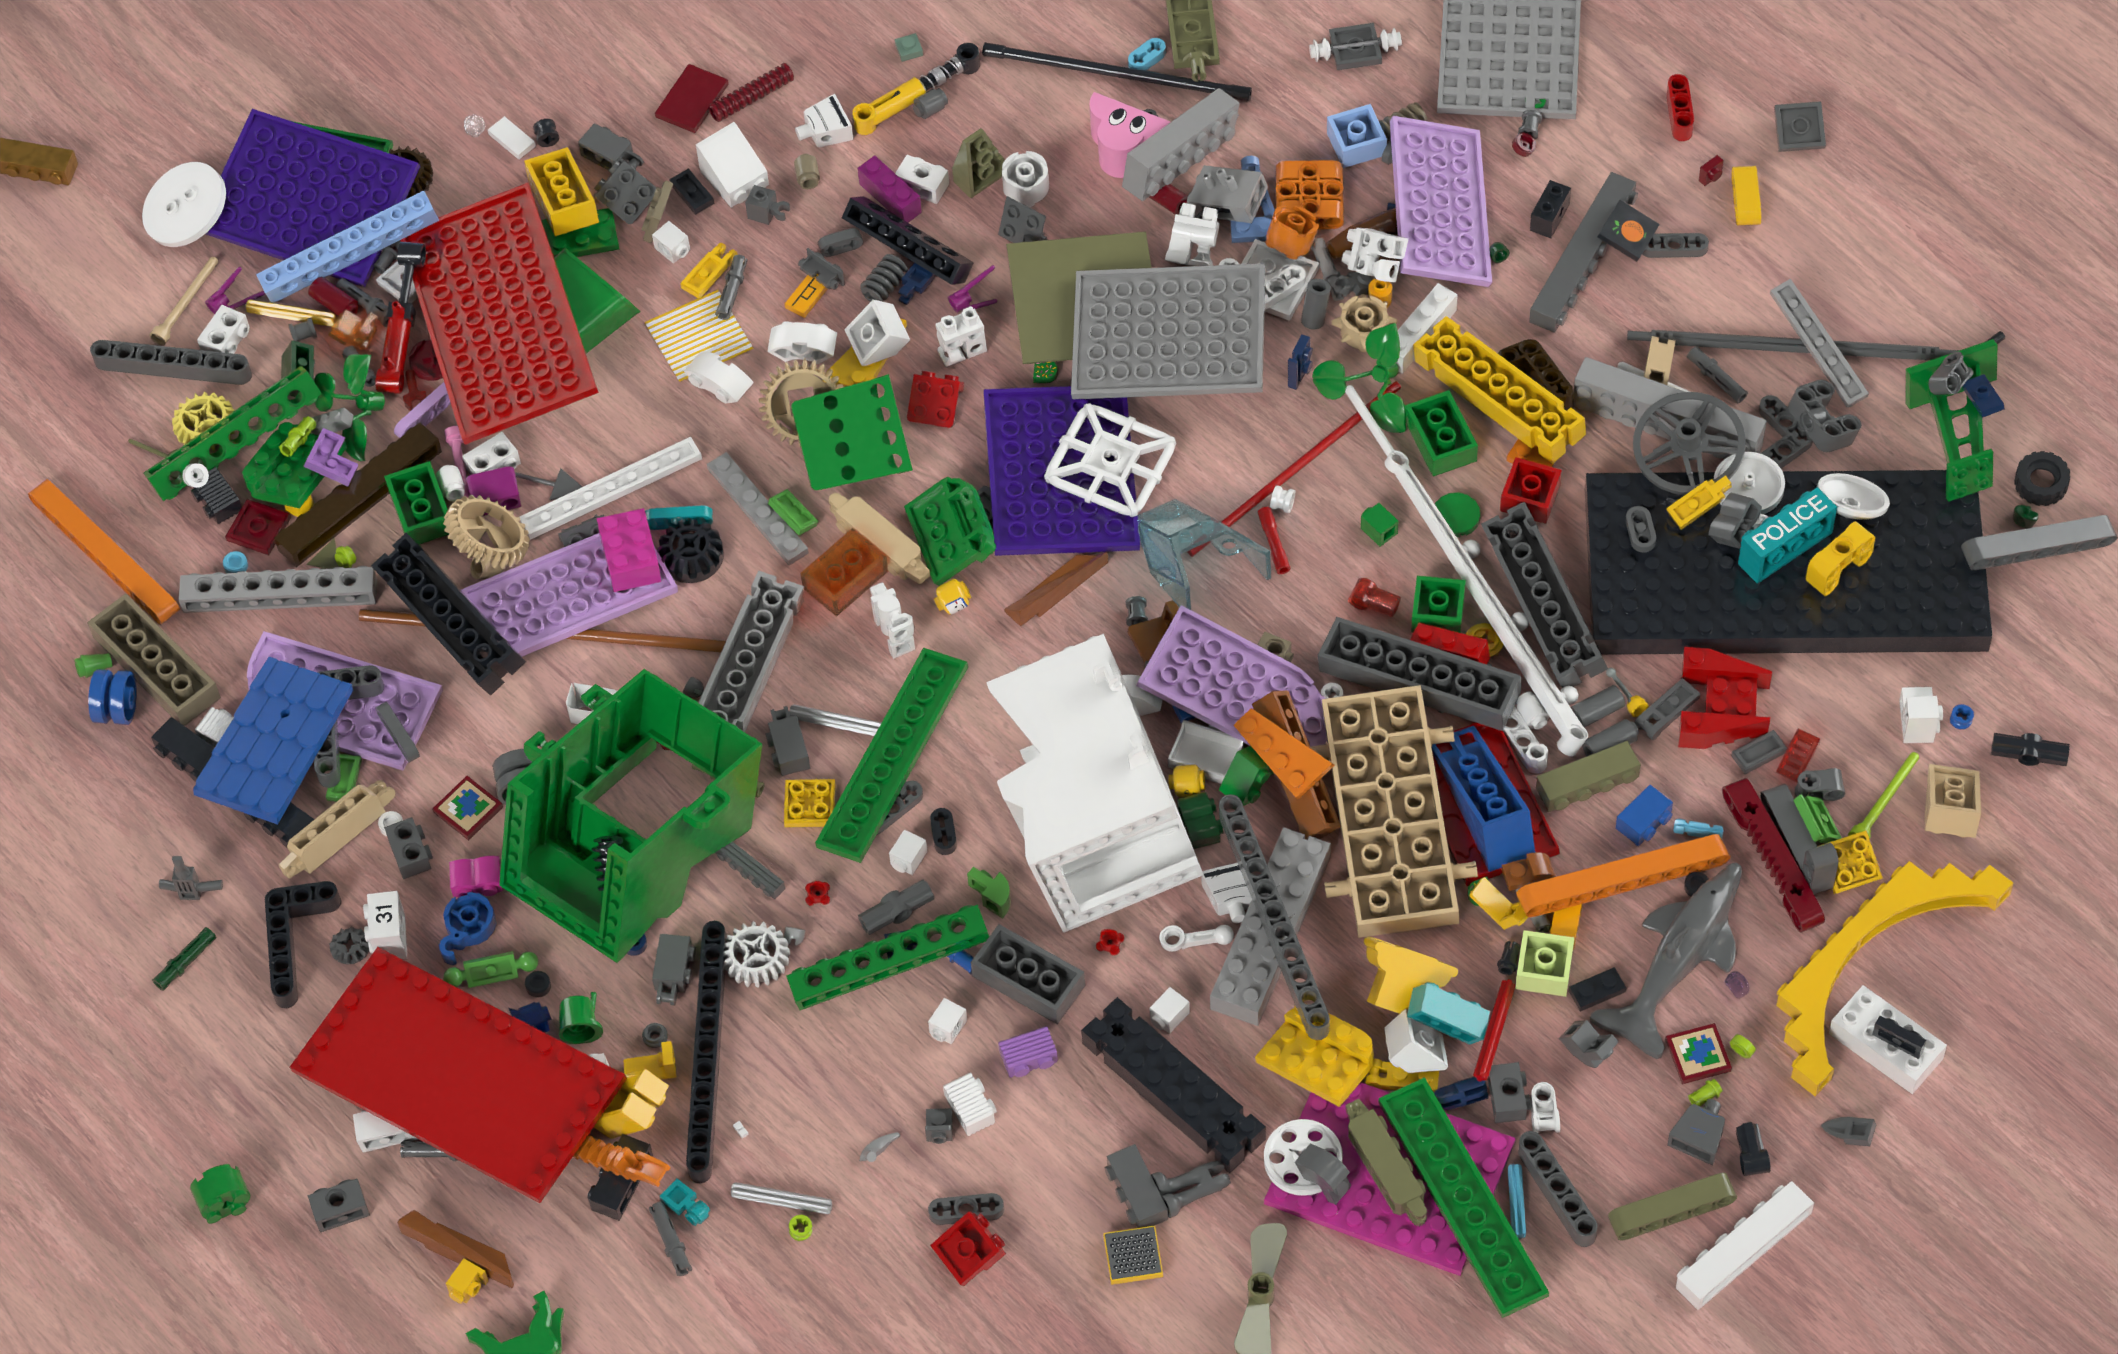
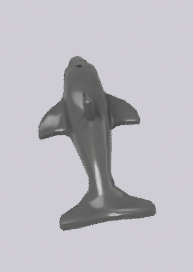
M1738 863L1729 864L1715 877L1707 880L1688 901L1667 904L1656 909L1646 917L1642 927L1660 933L1663 938L1654 955L1641 993L1631 1005L1617 1009H1599L1594 1011L1590 1016L1591 1023L1601 1029L1626 1038L1644 1053L1655 1059L1662 1058L1664 1045L1654 1018L1656 1006L1702 961L1715 963L1726 973L1731 971L1735 963L1736 945L1728 923V916L1742 875V867Z

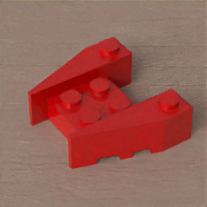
M1684 647L1681 679L1683 678L1689 684L1706 685L1705 713L1681 711L1678 747L1706 749L1711 748L1714 744L1723 742L1730 744L1734 743V740L1747 737L1753 739L1768 733L1770 717L1756 716L1757 688L1770 689L1772 671L1709 648Z

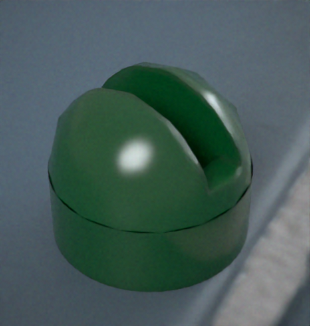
M1495 242L1489 248L1490 257L1495 263L1505 261L1510 254L1508 248L1501 242Z

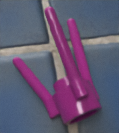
M994 265L979 274L962 289L948 296V301L955 312L958 313L968 307L978 309L997 303V299L969 305L972 302V298L968 293L969 289L995 269Z
M238 267L223 285L205 301V304L212 313L216 314L221 305L234 310L247 304L249 299L255 300L265 295V292L261 291L228 306L227 304L230 301L224 292L241 272L242 268Z

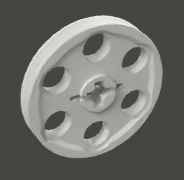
M1299 1119L1287 1122L1273 1131L1265 1145L1264 1166L1267 1175L1277 1187L1290 1194L1301 1196L1322 1192L1319 1185L1303 1178L1294 1162L1310 1143L1326 1151L1334 1152L1342 1162L1341 1144L1337 1136L1327 1126L1317 1121ZM1312 1131H1318L1323 1137L1320 1141L1314 1142L1308 1138V1134ZM1286 1132H1292L1297 1138L1289 1143L1282 1139V1135ZM1273 1153H1280L1284 1156V1160L1276 1164L1271 1162L1270 1156ZM1288 1173H1294L1299 1179L1296 1183L1289 1184L1283 1178Z

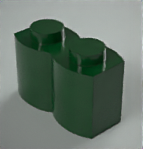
M1207 792L1177 799L1179 815L1193 849L1220 843V834H1224L1220 819L1216 820L1213 814L1217 812L1214 799H1209Z

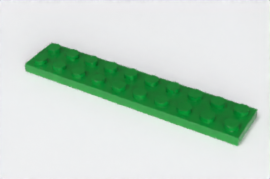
M923 647L815 842L816 848L859 863L863 861L968 669L967 661Z
M1425 1077L1379 1098L1378 1103L1501 1318L1549 1297L1547 1287Z

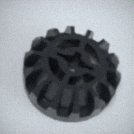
M692 519L691 524H684L683 520L678 521V527L673 528L669 526L666 529V535H662L659 538L657 552L673 580L682 583L701 582L713 576L722 565L724 559L722 540L717 529H712L711 525L707 522L699 524L697 519ZM696 531L694 534H681L683 532ZM677 536L680 538L678 542L679 547L674 550L673 541Z

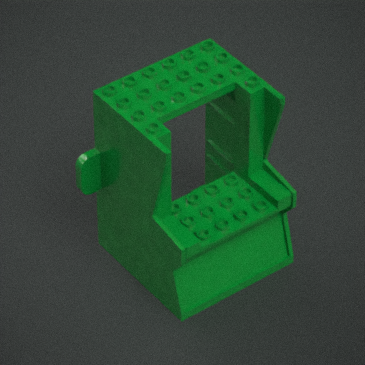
M645 669L613 695L597 684H594L581 695L583 703L594 711L557 742L553 739L547 742L544 737L545 734L541 731H538L524 743V752L532 763L507 784L499 886L616 963L629 952L657 918H668L681 906L692 866L743 836L751 829L762 752V743L756 738L746 734L737 726L727 722L715 712L705 708L696 700L686 696L677 688L672 687ZM659 742L714 777L715 780L705 788V792L687 808L683 807L648 839H645L633 829H629L614 817L598 809L593 803L655 751L656 744ZM609 835L621 836L623 843L620 846L614 843L608 848L605 880L597 881L596 877L603 873L595 871V867L601 865V862L593 861L595 856L600 855L599 852L592 851V847L598 845L593 840ZM604 884V890L599 891L597 887Z

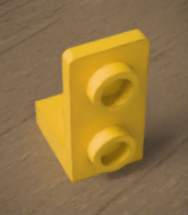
M672 1041L661 1042L662 1052H658L657 1055L624 1059L625 1075L646 1069L660 1080L676 1078V1063Z

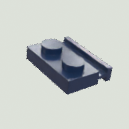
M1301 334L1292 351V358L1288 359V387L1294 390L1298 388V381L1301 382L1304 375L1309 374L1313 364L1310 361L1313 348L1310 347V337Z

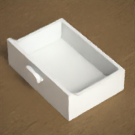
M1183 720L1181 730L1168 758V768L1174 769L1178 765L1195 764L1200 770H1204L1206 780L1222 784L1237 751L1244 748V742L1227 733H1223L1212 725H1209L1207 728Z

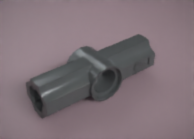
M921 880L901 892L898 890L889 892L881 899L879 904L859 914L858 919L864 931L871 935L892 922L894 924L904 922L911 916L912 911L934 900V894L929 884Z

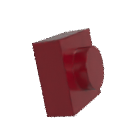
M1716 155L1700 167L1699 182L1706 186L1712 181H1717L1723 173L1724 160Z

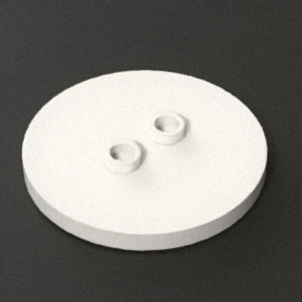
M201 162L184 163L166 172L153 185L146 197L142 213L146 232L156 242L168 247L184 246L202 237L216 223L223 210L226 188L222 177L211 166Z

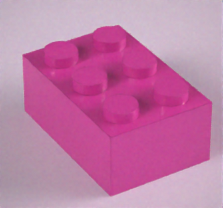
M644 508L597 518L599 535L613 591L618 592L661 582L659 564Z

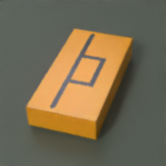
M818 274L813 278L809 275L805 277L784 303L786 309L803 318L807 316L827 291L825 286L816 281Z

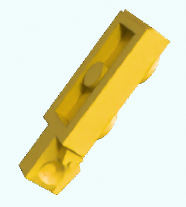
M1726 475L1717 482L1713 480L1707 482L1706 480L1667 507V512L1682 530L1719 504L1725 498L1724 493L1732 487V483Z

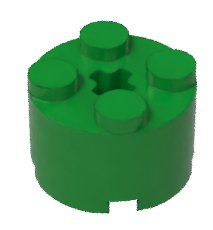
M230 1164L215 1166L203 1172V1178L198 1182L196 1178L192 1181L190 1185L191 1193L202 1217L207 1220V1223L213 1224L231 1214L238 1216L246 1211L245 1205L249 1202L251 1195L237 1166H235V1169L231 1168Z

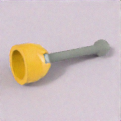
M1614 668L1606 670V675L1613 678L1629 699L1627 701V709L1632 717L1641 715L1649 707L1648 703L1642 697L1630 694L1616 676Z

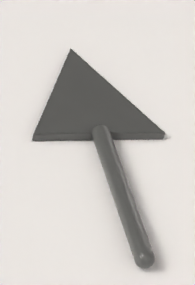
M561 468L556 482L515 472L518 478L553 486L554 488L549 500L561 498L582 488L578 482Z

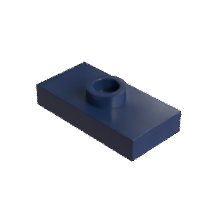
M1984 374L1967 380L1962 386L1982 418L2005 410L2004 402Z

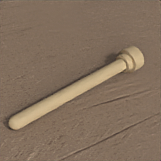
M211 257L164 323L153 328L149 336L155 343L164 346L171 337L170 329L218 264L216 257Z

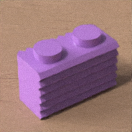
M1047 1026L998 1042L999 1052L1009 1077H1023L1033 1069H1047L1058 1061L1057 1050Z

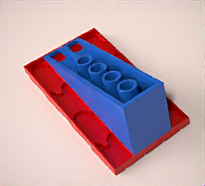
M1474 723L1454 730V742L1432 744L1431 750L1448 848L1455 864L1476 862L1478 877L1464 878L1466 886L1484 877L1490 879L1501 875L1503 864L1526 859V854L1545 853L1549 858L1560 854L1559 846L1503 731L1480 723Z

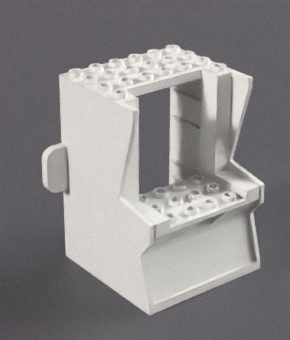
M1104 634L1090 637L1085 642L1066 647L1061 652L1051 656H1044L1037 662L1020 666L1013 672L986 682L993 697L1033 744L1020 750L1026 764L1004 776L997 783L1002 797L1025 839V857L1063 933L1204 875L1135 703Z

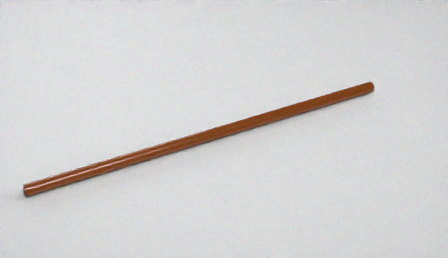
M360 609L359 621L426 627L413 613ZM587 629L566 638L571 640L719 653L722 652L726 641L596 629Z

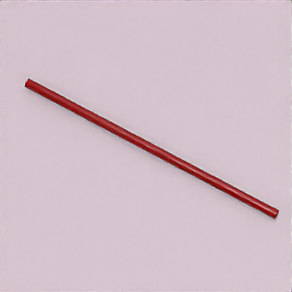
M1395 381L1386 388L1383 395L1390 392L1395 394L1401 389V385ZM1377 396L1365 405L1369 412L1371 403L1379 400ZM1356 412L1191 545L1187 549V553L1193 557L1269 496L1274 491L1276 485L1281 486L1362 421L1363 419L1360 414Z

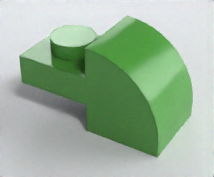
M972 867L967 873L968 885L981 893L982 905L1003 919L1011 905L1010 888L1007 879L1000 872L993 879L985 870L980 871Z

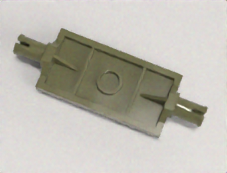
M1165 0L1174 69L1191 67L1192 80L1198 81L1199 74L1200 81H1203L1207 77L1205 66L1220 65L1212 0Z

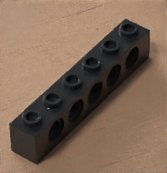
M865 196L850 197L842 219L949 284L955 285L966 282L974 262Z

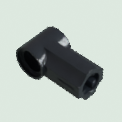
M1748 1122L1736 1127V1136L1741 1152L1740 1166L1743 1176L1770 1173V1158L1767 1149L1763 1147L1758 1124Z

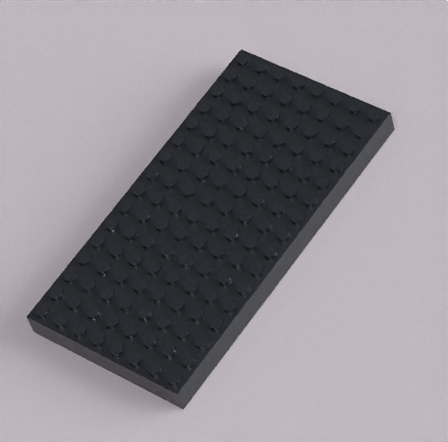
M1946 470L1782 471L1785 478L1783 497L1773 510L1764 514L1768 517H1774L1780 513L1784 506L1787 504L1792 505L1798 501L1803 493L1811 492L1817 488L1818 482L1823 476L1836 473L1857 476L1874 483L1886 493L1890 504L1885 514L1873 519H1850L1836 513L1832 534L1758 584L1739 566L1740 549L1717 543L1709 535L1711 523L1720 514V503L1681 530L1667 512V507L1685 495L1671 493L1657 487L1643 473H1586L1584 490L1591 635L1601 655L1683 654L1684 647L1709 648L1723 654L1989 652L1992 640V626L1986 568L1971 570L1961 549V545L1964 542L1973 538L1983 537L1979 491L1948 502L1946 499ZM1687 472L1655 473L1667 482L1691 486ZM1692 472L1695 485H1700L1698 472ZM1703 472L1704 481L1714 480L1715 472ZM1642 506L1651 514L1656 533L1655 547L1649 552L1636 551L1631 545L1626 526V514L1632 507ZM1856 521L1875 536L1872 555L1860 567L1853 562L1846 566L1840 574L1839 583L1829 595L1824 596L1806 581L1809 562L1819 551H1822L1843 533L1851 523Z

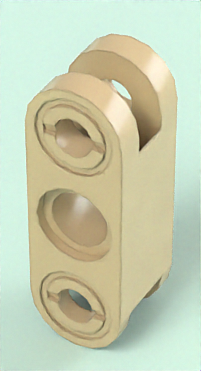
M1652 336L1644 377L1667 385L1675 341L1668 339L1667 344L1658 342L1659 337Z

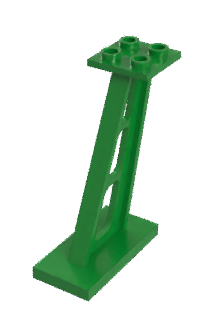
M1994 339L1956 351L1962 353L1966 366L1973 370V375L1970 379L1984 374L1989 382L1997 380L1998 345ZM1945 355L1906 368L1905 404L1909 409L1931 403L1947 461L1946 499L1949 502L1993 487L1994 451L1992 449L1984 451L1982 417L1967 394V404L1965 407L1950 410L1947 397L1954 394L1935 395L1930 391L1929 379L1948 356ZM1966 414L1969 421V435L1958 439L1955 435L1952 419ZM1969 443L1971 445V455L1961 458L1958 447Z

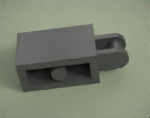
M594 123L578 141L581 156L608 171L617 160L621 163L624 159L635 170L644 163L643 159L633 152L632 144L627 138L619 137L607 127H601Z
M783 706L784 709L778 711L770 710L773 722L768 723L769 732L765 733L768 746L774 747L775 753L771 754L774 767L780 768L782 776L811 769L797 715L790 717L787 706Z
M660 934L652 977L654 989L657 991V1004L668 1002L670 1005L675 1006L678 992L685 993L686 984L691 983L692 969H689L690 961L695 960L696 947L692 946L690 936Z

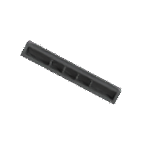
M733 841L715 852L721 861H726L733 870L739 871L744 879L748 878L756 888L762 889L767 897L771 896L775 900L785 890L784 881Z

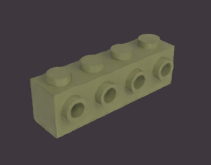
M1628 741L1538 775L1536 790L1548 812L1563 810L1571 803L1585 801L1599 792L1605 793L1617 785L1635 781L1639 777L1641 764Z

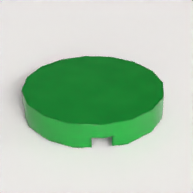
M1459 492L1448 493L1435 502V506L1457 538L1460 535L1466 534L1467 536L1478 527L1480 507L1469 495Z

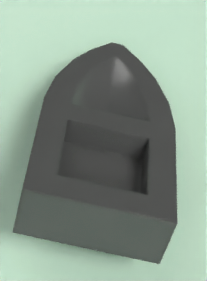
M1840 1117L1821 1124V1127L1828 1134L1843 1139L1845 1144L1869 1147L1871 1146L1877 1126L1874 1119Z

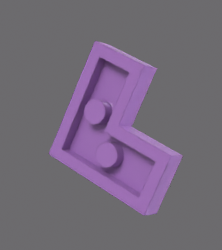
M323 428L304 467L349 486L359 464L337 455L345 437Z

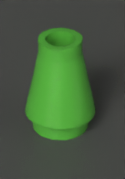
M109 653L80 655V658L74 659L79 678L84 676L88 678L97 669L105 670L112 667Z

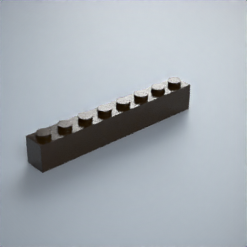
M420 422L416 426L409 428L396 442L390 443L387 449L378 456H374L363 468L357 470L349 486L343 484L336 486L324 499L317 501L310 510L298 516L296 521L290 526L282 529L274 537L278 551L297 568L389 494L384 476L429 462L442 452L439 439Z

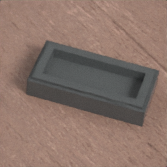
M1772 730L1732 751L1731 756L1743 773L1747 774L1787 753L1788 748L1777 733Z

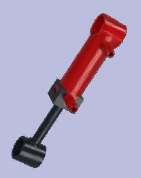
M400 242L398 247V264L404 265L405 269L399 302L389 301L386 315L388 319L381 366L377 371L375 380L377 392L401 394L403 391L404 366L411 327H414L416 310L413 304L408 303L414 268L423 267L425 264V244Z

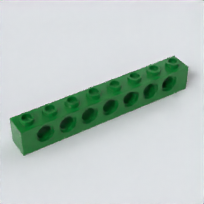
M300 366L146 470L143 474L163 501L166 499L171 500L179 494V490L188 486L184 482L182 475L183 470L189 465L191 459L198 457V464L205 466L207 471L214 467L218 468L219 463L225 459L235 457L239 453L238 450L246 445L250 446L257 442L260 435L276 429L279 422L285 418L290 419L294 417L301 407L313 404L322 393L307 370ZM293 390H298L296 398L289 400V393ZM277 403L278 409L273 413H269V407ZM253 417H258V423L255 426H249V421ZM238 430V437L234 440H229L230 433ZM213 444H219V448L215 453H209V449ZM179 471L177 479L169 480L172 472Z
M978 904L975 906L967 905L960 908L956 913L940 915L934 921L926 924L918 923L912 926L910 930L902 933H891L886 939L867 942L863 947L856 950H845L837 957L821 959L815 965L807 968H797L791 974L786 975L796 1005L799 1011L979 945L986 942L990 936ZM957 926H965V929L963 931L954 932V929ZM933 935H942L939 940L930 941V938ZM911 943L918 944L913 950L906 949ZM887 952L894 953L893 956L889 959L882 958V956ZM862 961L870 962L869 965L864 968L858 967ZM838 970H846L844 975L840 977L834 976ZM814 979H822L818 985H810Z

